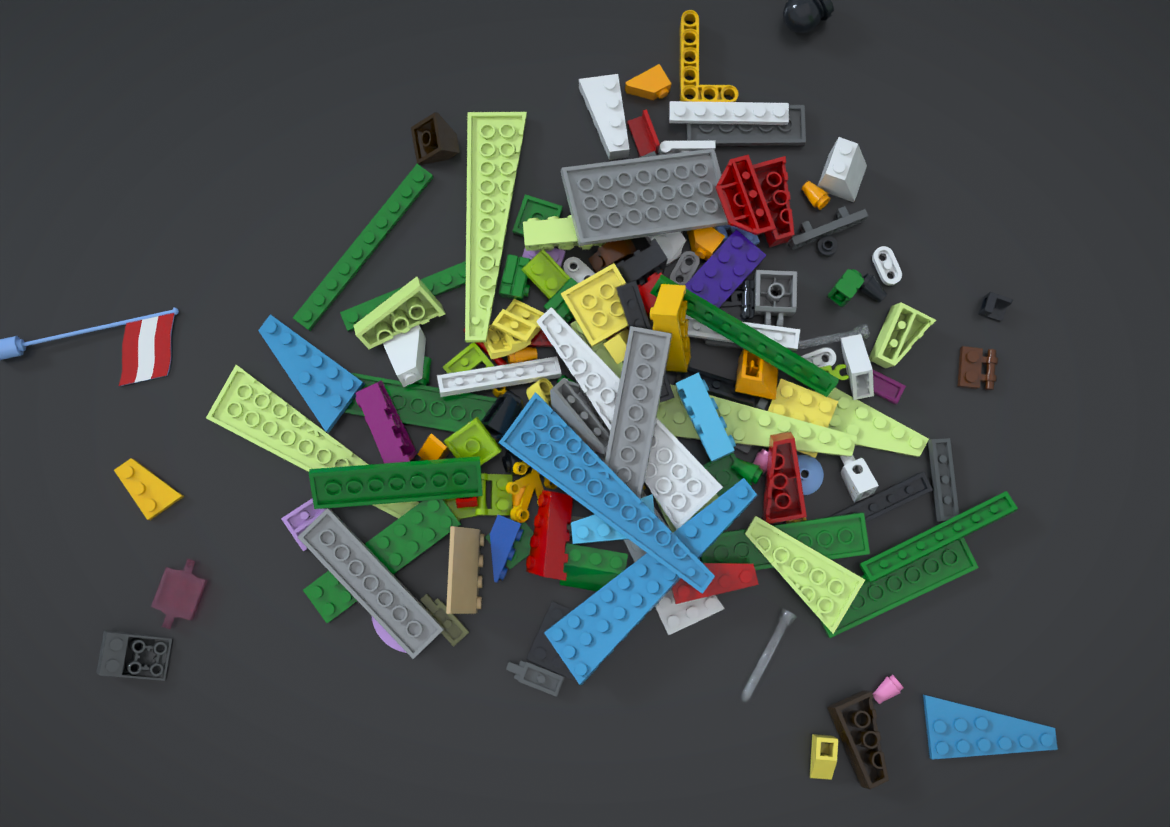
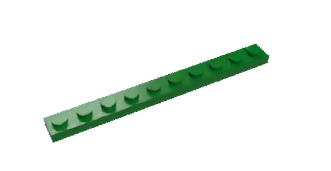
M415 165L294 315V320L311 331L434 178L431 173L420 165Z
M661 274L650 293L657 297L661 284H679ZM686 289V294L683 297V301H687L686 315L826 397L838 384L839 379Z

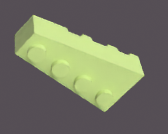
M571 215L568 218L552 216L548 217V220L530 218L523 222L526 251L553 250L554 246H558L562 250H571L574 246H578L582 250H590L592 246L601 247L605 244L598 243L579 246Z
M415 277L354 325L355 335L368 349H371L393 339V336L402 332L404 334L410 331V328L430 322L429 320L436 316L441 317L445 315L442 304L418 277Z

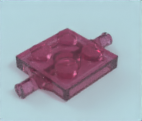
M187 559L184 570L166 567L151 605V607L161 610L166 614L162 627L171 629L174 617H181L187 620H193L207 583V580L196 577L192 573L196 562L194 560Z

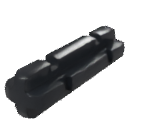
M746 280L742 283V289L744 290L742 292V308H744L742 310L743 319L754 318V309H752L754 308V291H752L754 289V281Z

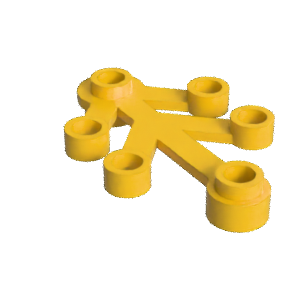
M524 461L516 462L513 465V472L518 475H524L527 472V468L531 466ZM532 469L531 473L514 482H508L506 485L507 493L513 495L518 494L520 488L526 486L520 505L514 506L510 512V517L513 521L525 522L529 518V511L527 509L534 489L538 499L542 490H544L539 477L540 473L535 469ZM545 478L544 485L546 488H557L554 483L550 486V480Z

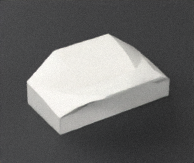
M681 232L645 237L650 245V241L656 239L668 258L666 266L680 258L683 245L686 242Z

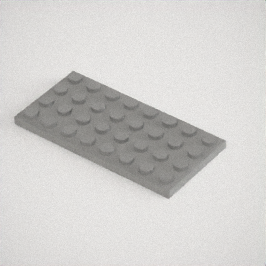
M714 149L563 167L560 171L579 246L729 225L715 188L722 174Z

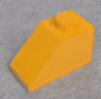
M660 64L625 82V92L627 94L650 100L664 98L669 94L671 82Z
M713 227L687 231L691 251L695 252V255L705 261L717 251L725 238L723 234Z
M431 433L417 455L421 457L420 461L445 459L451 451Z

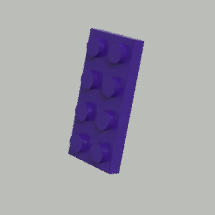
M736 229L685 284L686 289L720 308L763 261L766 254Z

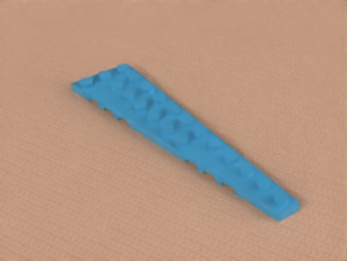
M535 392L499 443L703 594L715 578V575Z
M743 478L673 533L700 559L709 546L714 544L723 531L727 530L758 495ZM646 553L545 631L544 634L579 685H582L600 666L601 662L614 651V648L629 635L628 633L645 618V615L659 603L681 578Z

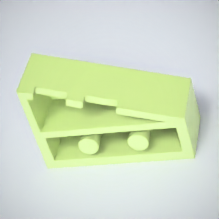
M902 302L891 306L871 351L869 360L884 368L895 366L936 320Z

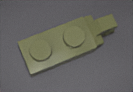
M425 594L420 599L427 607L428 612L445 628L441 633L453 647L469 633L468 629L454 614H446L447 606L438 598L434 601L428 594Z

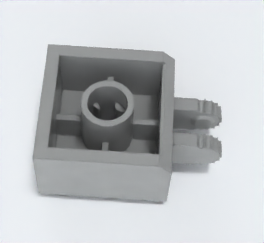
M756 270L753 275L754 308L752 309H754V315H764V325H771V316H777L776 326L783 327V316L792 317L796 313L797 271ZM772 290L776 291L775 294L778 293L777 297L771 294Z

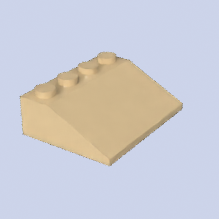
M450 526L446 614H476L478 609L482 607V597L478 596L479 588L483 586V576H479V570L484 564V555H480V548L484 546L485 534H481L480 529Z

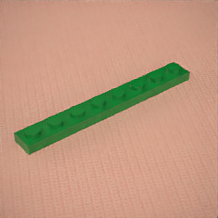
M466 261L420 280L435 297L466 284ZM401 288L340 312L347 331H353L354 325Z
M1005 491L860 563V567L871 584L1017 511L1018 507L1008 492Z

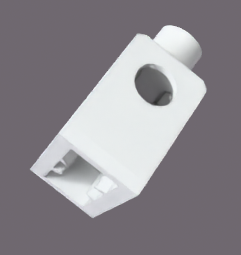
M853 455L852 457L840 456L844 464L840 473L853 502L856 503L872 496L879 485L864 459L855 460Z

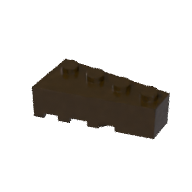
M863 690L827 708L861 787L872 789L889 781L884 752H882L880 743L881 735L876 722L877 714L872 700L874 699L873 692Z

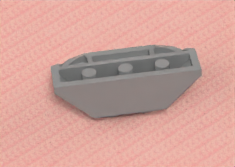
M563 378L550 389L552 409L593 451L605 454L607 452L610 430L580 385Z

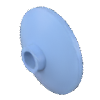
M797 455L800 476L803 470L808 473L807 478L801 476L803 495L812 494L820 488L823 482L824 473L822 466L811 456Z

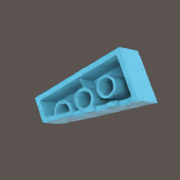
M699 372L677 382L676 390L711 463L734 453L735 441L731 435H727L724 429L727 428L723 417L718 416L716 411L718 409L714 398H710L707 392L709 388L705 380L701 379Z
M653 494L641 498L645 505L655 514ZM595 514L571 522L573 544L628 540V538Z

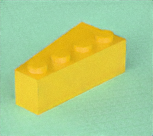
M661 284L655 305L650 309V319L654 323L653 330L672 333L665 371L687 372L691 359L690 337L687 335L689 323L688 319H685L687 301H683L684 294H686V285Z

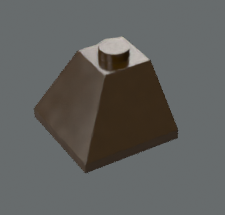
M434 112L411 127L418 165L446 161L460 153L457 134L439 113Z

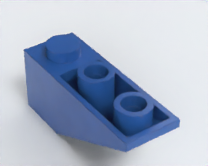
M497 515L490 532L494 582L499 583L500 579L504 580L508 571L505 565L508 560H512L516 551L513 548L515 541H520L524 531L521 529V523L501 515Z

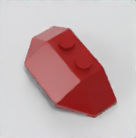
M749 154L730 159L715 187L728 224L755 235L775 230L774 221Z

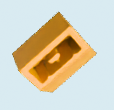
M743 348L738 359L735 392L775 400L778 368Z

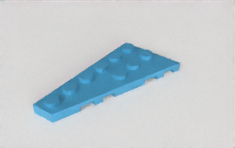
M270 314L258 331L324 430L329 433L356 397L355 393L361 390L365 383Z
M923 694L930 759L1058 750L1056 732L1053 727Z

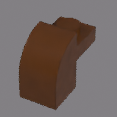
M631 239L607 242L599 247V251L588 259L597 273L613 263L616 265L622 260H628L635 255L634 252L637 249Z

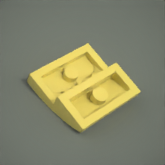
M514 299L506 310L502 309L493 321L492 326L528 343L541 330L536 321L545 313Z
M491 324L489 325L487 341L483 343L490 358L496 359L527 347L531 344V340L525 343L493 327Z

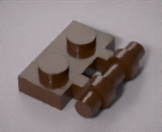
M962 346L960 348L957 387L979 389L980 382H986L985 389L994 390V383L997 381L995 365L998 364L996 350L988 349V357L982 356L983 348ZM982 364H987L986 375L981 374Z

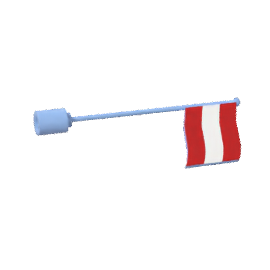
M173 307V310L28 342H24L18 336L0 339V360L22 356L26 346L126 324L122 343V374L118 386L168 376L171 365V333L174 317L179 313V310Z

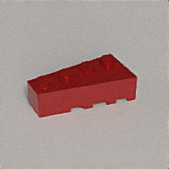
M703 563L715 575V578L703 594L682 578L673 586L672 593L675 604L759 584L754 564Z

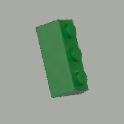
M566 543L565 554H568V563H564L563 573H567L566 581L560 580V585L598 591L626 569L628 554Z

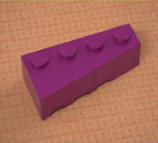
M378 381L356 392V402L362 408L365 420L372 432L383 462H410L418 453L383 381Z

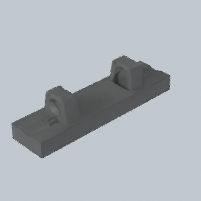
M845 206L841 207L836 211L838 220L815 229L812 228L809 221L803 222L800 225L802 234L792 237L788 244L791 250L819 240L824 236L832 235L862 223L868 217L866 209L850 215Z

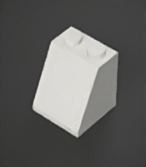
M838 137L828 155L818 187L831 195L851 202L855 201L867 167L858 143Z

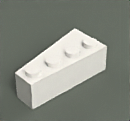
M618 74L579 79V90L585 100L586 107L591 114L609 160L628 158L630 149Z

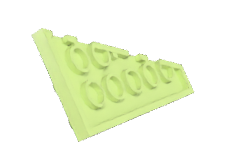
M834 388L827 396L838 401L828 428L857 436L856 446L920 457L929 440L927 437L863 402L853 400L852 396L837 388Z
M754 516L745 531V535L834 634L865 579L759 517Z

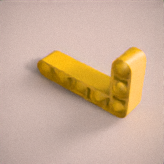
M693 10L685 11L682 14L680 23V101L736 102L738 90L734 86L699 85V16ZM686 21H692L693 24L689 25ZM691 39L693 43H687L685 40ZM689 57L692 58L694 61L688 62L685 60V58ZM691 76L693 80L689 81L685 77ZM689 94L692 95L694 98L687 99L685 98V95ZM711 95L713 99L708 100L704 96ZM730 95L733 99L727 100L724 96Z

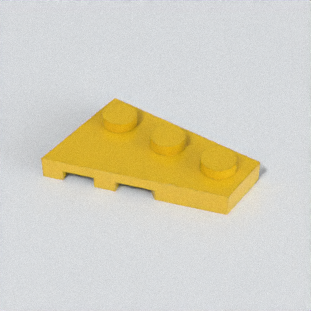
M130 458L114 470L147 520H152L184 497L135 459Z

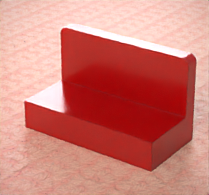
M646 109L643 110L642 116L627 121L639 157L653 151L657 154L660 148L659 140Z

